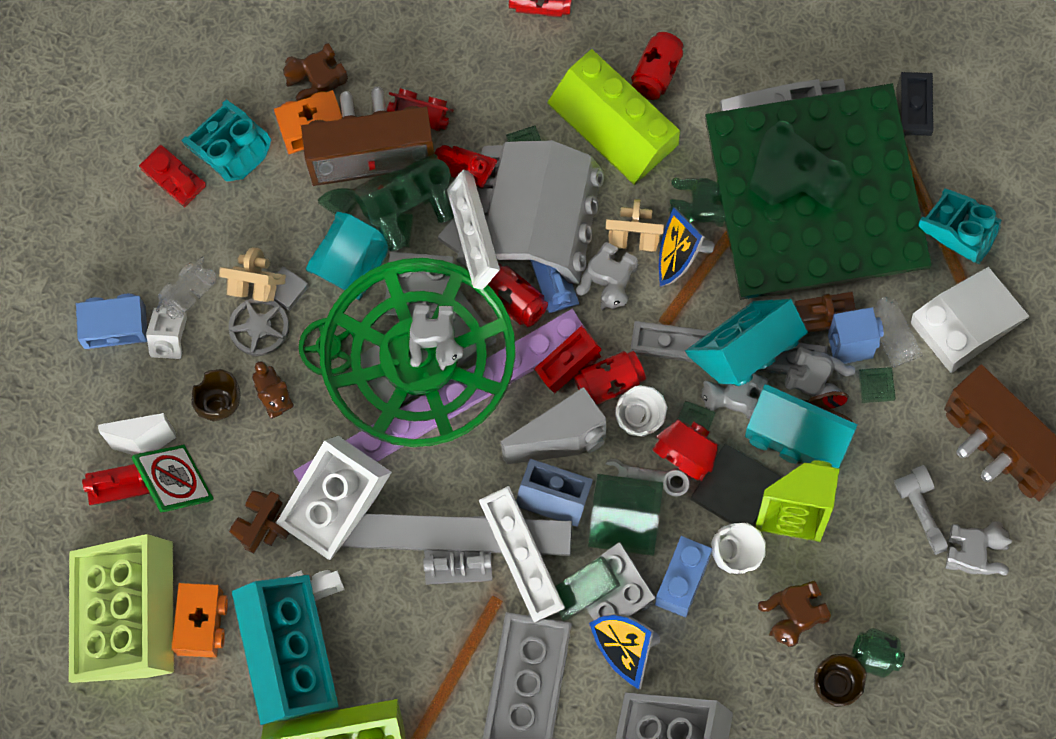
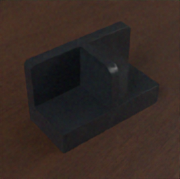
M901 72L896 87V100L904 137L906 135L932 136L933 73Z

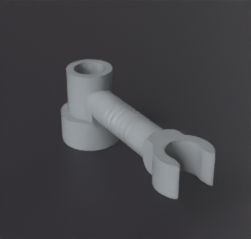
M610 459L606 462V465L616 466L619 470V474L616 476H605L604 479L608 482L627 479L663 484L665 491L672 496L685 494L691 484L690 476L679 470L678 467L669 471L632 467L623 464L617 459ZM678 475L682 477L683 483H676L673 476Z
M921 465L912 469L911 474L894 480V484L902 499L909 496L917 516H919L920 522H922L921 524L934 554L937 555L947 551L948 545L934 518H932L933 516L922 495L933 490L934 484L925 465Z

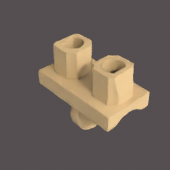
M634 199L633 208L621 207L620 216L632 217V222L606 219L605 229L609 230V243L619 249H627L628 232L641 233L639 250L656 252L660 235H663L664 225L639 222V218L652 219V210L640 209V199Z
M249 248L245 255H239L238 263L243 264L244 267L234 266L233 269L220 267L219 277L227 278V295L248 297L249 282L254 283V300L263 302L274 301L276 285L285 284V274L262 271V268L267 269L270 266V260L264 258L263 251L259 248Z

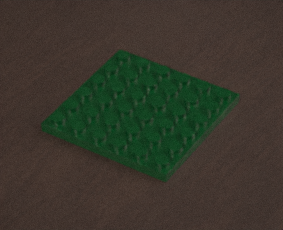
M893 83L705 114V123L740 300L930 269L932 264L925 232L919 227V221L922 217Z

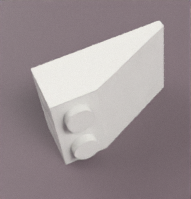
M987 267L939 294L912 314L911 325L949 372L953 373L1028 319L1029 315L992 270Z
M340 436L325 440L276 523L325 558L331 560L375 501L392 472Z

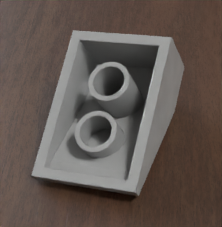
M583 387L501 441L503 460L506 464L529 462V459L537 461L580 455L586 450L588 453H592L604 444L603 439L606 438V417Z
M625 692L616 739H728L733 712L716 700Z

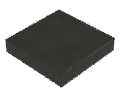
M724 444L715 458L712 472H707L690 500L730 524L749 523L753 525L758 517L765 489L782 477L731 446Z

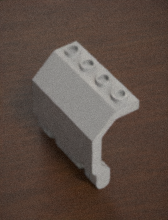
M553 140L505 142L503 145L484 146L481 154L498 160L490 176H495V179H487L483 188L476 187L497 260H534L556 268L567 283H580L582 271L586 268L587 245L592 239L591 226L593 216L598 211L597 197L599 187L604 182L602 168L599 167L591 155ZM461 244L457 255V262L467 266Z

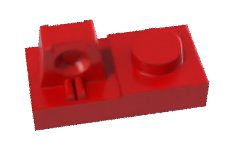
M161 144L139 165L141 171L184 208L206 187L203 180Z
M581 325L541 361L534 370L546 386L555 394L579 373L578 371L581 368H587L600 359L601 355L599 352L602 349Z

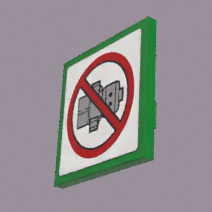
M185 445L134 454L131 457L160 513L206 503L214 499Z

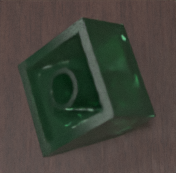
M597 474L588 547L609 550L621 542L628 553L654 556L664 483Z

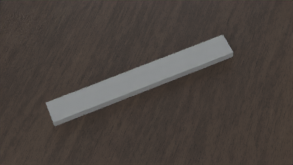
M364 514L341 546V548L502 553L487 518ZM525 519L541 555L571 556L572 521Z

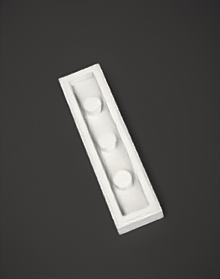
M462 170L448 187L447 193L473 288L483 290L500 269L474 176L469 171Z
M507 486L480 499V505L534 623L565 609L510 487Z

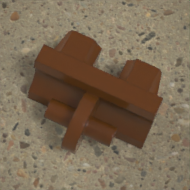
M853 292L834 295L828 293L823 294L822 297L797 300L794 303L808 333L829 330L834 314L856 310Z
M253 490L249 495L245 506L247 509L257 513L255 519L251 524L238 517L229 531L233 537L241 542L245 550L254 554L263 538V542L269 546H272L276 537L284 540L287 539L289 532L276 523L281 513L278 514L273 522L283 505V502L279 500L280 496L270 491L269 495Z

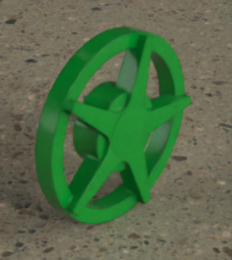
M327 318L311 323L303 331L299 340V354L302 362L310 371L318 375H322L321 368L312 365L307 360L305 353H318L320 356L321 336L317 339L316 345L304 347L308 335L319 327L320 334L322 335L323 325ZM348 330L338 336L334 334L331 360L339 357L347 361L340 367L332 369L333 376L341 374L351 367V356L342 351L341 344L350 334L354 338L355 334Z

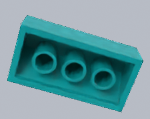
M301 575L254 581L233 590L232 596L260 725L287 721L338 708L339 705L310 576Z

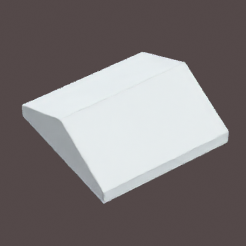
M164 413L98 425L99 432L113 450L131 455L159 450L176 438V432Z

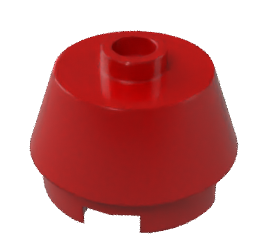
M677 419L656 436L659 440L652 450L661 458H666L677 466L682 472L696 480L702 481L707 472H712L719 445L708 437L710 431L695 421L689 425Z

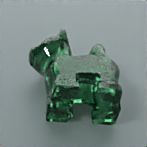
M676 177L672 179L671 184L674 188L678 190H691V203L685 200L671 199V207L668 209L670 214L673 207H675L690 222L694 220L701 223L712 222L718 227H723L722 205L715 203L717 201L721 202L717 182L708 178L679 179Z

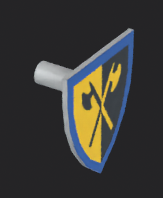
M673 207L667 221L660 246L658 266L660 287L674 283L687 272L698 252L710 254L714 250L713 241L703 240L705 236L675 207Z
M606 615L590 622L595 641L610 666L628 683L637 689H641L649 650L660 643L659 635L643 623L624 615Z

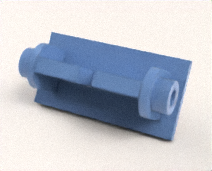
M530 260L541 293L544 295V300L548 302V313L579 305L573 284L567 283L556 268Z

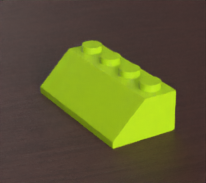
M593 49L588 51L568 69L547 102L553 110L633 185L639 182L679 145L680 130Z
M820 460L803 463L766 488L755 527L761 532L821 542L834 508L839 468H833L829 462Z
M398 699L265 724L263 725L261 739H406L399 702Z

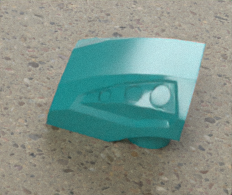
M226 99L215 113L181 141L192 153L210 165L228 182L244 179L266 158L272 140L268 133L257 125L244 111Z
M945 188L942 191L941 198L929 214L920 219L919 227L946 247L980 264L990 251L1000 230L1002 220L996 217V211L992 207L979 205L975 199Z
M337 212L328 233L309 260L306 271L346 290L362 275L382 265L392 247V243L376 228L350 214ZM366 290L363 291L356 299L360 301Z

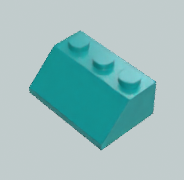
M792 299L753 301L686 349L685 352L690 359L718 383L741 386L752 380V374L757 370L772 365L776 361L775 357L795 348L799 344L798 340L806 335L808 331Z
M765 384L747 426L745 437L750 439L749 443L761 450L771 448L779 452V456L782 459L793 464H797L798 461L811 463L814 460L829 462L833 468H840L853 439L857 424Z

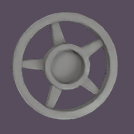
M253 298L245 300L233 311L229 320V334L233 343L242 352L253 356H263L274 352L284 343L289 332L288 317L284 309L275 301L263 302ZM266 304L273 308L266 314L256 313L252 305ZM247 308L250 317L246 323L234 326L238 315ZM278 312L283 318L282 334L272 328L270 321ZM235 332H247L252 337L251 349L245 347L237 340ZM268 335L278 338L273 345L264 349H256L260 339H264Z

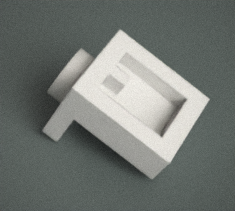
M154 308L146 332L149 355L151 357L181 358V338L187 321L186 310Z

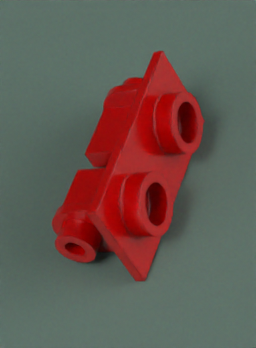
M401 88L398 94L389 92V95L395 96L394 103L389 102L387 106L388 112L400 111L409 106L427 107L431 129L436 131L447 129L449 118L445 117L446 111H454V109L446 108L447 101L430 96L428 102L416 99L418 93Z
M442 145L435 150L437 161L443 165L439 173L456 179L462 170H467L474 176L476 186L483 188L498 161L497 159L457 146L451 148L450 146Z
M135 464L85 474V479L82 480L83 489L88 494L90 506L150 494Z

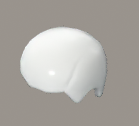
M639 385L634 386L619 398L615 407V417L619 427L629 435L644 437L654 433L663 425L668 407L663 395L654 387ZM644 414H645V419H644V421L641 423V420H642V418H643V416H644Z
M749 523L729 524L723 526L718 530V533L714 534L712 539V556L717 566L726 572L734 574L745 573L755 570L760 566L766 556V542L761 531Z

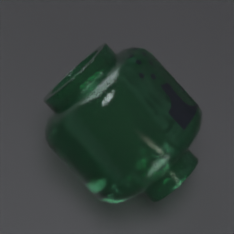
M871 628L865 633H859L854 642L851 656L860 661L867 673L885 678L893 670H900L905 659V652L901 651V641L898 637L879 629Z

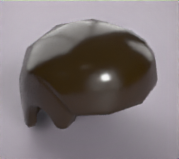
M223 369L208 370L204 373L202 382L199 385H193L192 407L199 417L213 422L220 421L231 416L237 410L241 396L240 388L232 373Z
M846 653L833 654L822 660L817 666L814 673V689L818 697L827 704L834 707L849 706L864 693L867 673L857 658Z

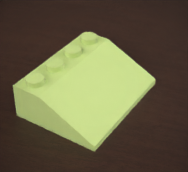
M145 534L70 551L69 682L148 678L174 673V652L172 650L173 541Z

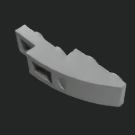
M816 79L738 95L721 100L719 104L721 111L842 92L846 91L843 79L822 82Z

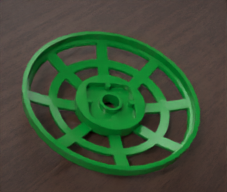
M429 258L402 259L383 264L355 280L339 296L331 308L324 324L320 341V367L323 380L332 401L342 415L356 428L375 439L407 447L433 446L449 442L469 433L484 422L504 397L513 376L516 358L515 336L510 317L502 301L489 285H486L483 290L473 289L487 301L498 319L480 327L470 311L455 301L462 282L473 288L469 271L461 266ZM407 272H431L443 274L450 278L443 295L428 291L403 293L397 275ZM385 279L391 298L384 300L374 307L362 322L344 314L348 306L363 291ZM425 301L438 304L431 319L438 318L439 306H452L456 314L463 319L471 332L454 338L455 341L463 349L474 344L477 347V362L474 373L458 368V360L453 365L445 366V369L442 371L436 359L437 347L421 348L428 353L427 359L417 367H413L410 364L409 333L413 320L407 303ZM395 308L399 323L394 325L386 335L371 328L383 314ZM339 325L355 334L351 348L352 372L333 376L331 347L334 333ZM503 332L506 346V361L504 373L499 383L483 377L487 361L485 339ZM364 340H367L380 347V364L362 369L361 351ZM386 377L390 384L396 388L388 403H385L374 394L367 381ZM450 379L467 385L466 389L457 398L443 405L438 390L445 386ZM357 384L367 401L382 411L373 427L363 422L351 411L342 399L338 388ZM476 389L494 395L489 404L474 419L454 431L452 430L447 415L464 405ZM408 394L426 395L431 410L412 412L401 410L400 407ZM394 418L414 422L435 419L440 435L431 438L411 439L396 437L385 432Z

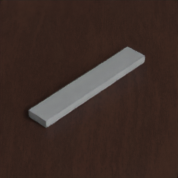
M635 321L630 352L634 351L636 355L694 362L687 356L685 350L711 331ZM799 343L795 348L775 357L776 361L772 365L757 371L783 375L788 374L790 367L803 371L805 366L797 365L796 361H794L799 346L811 351H822L827 353V346Z

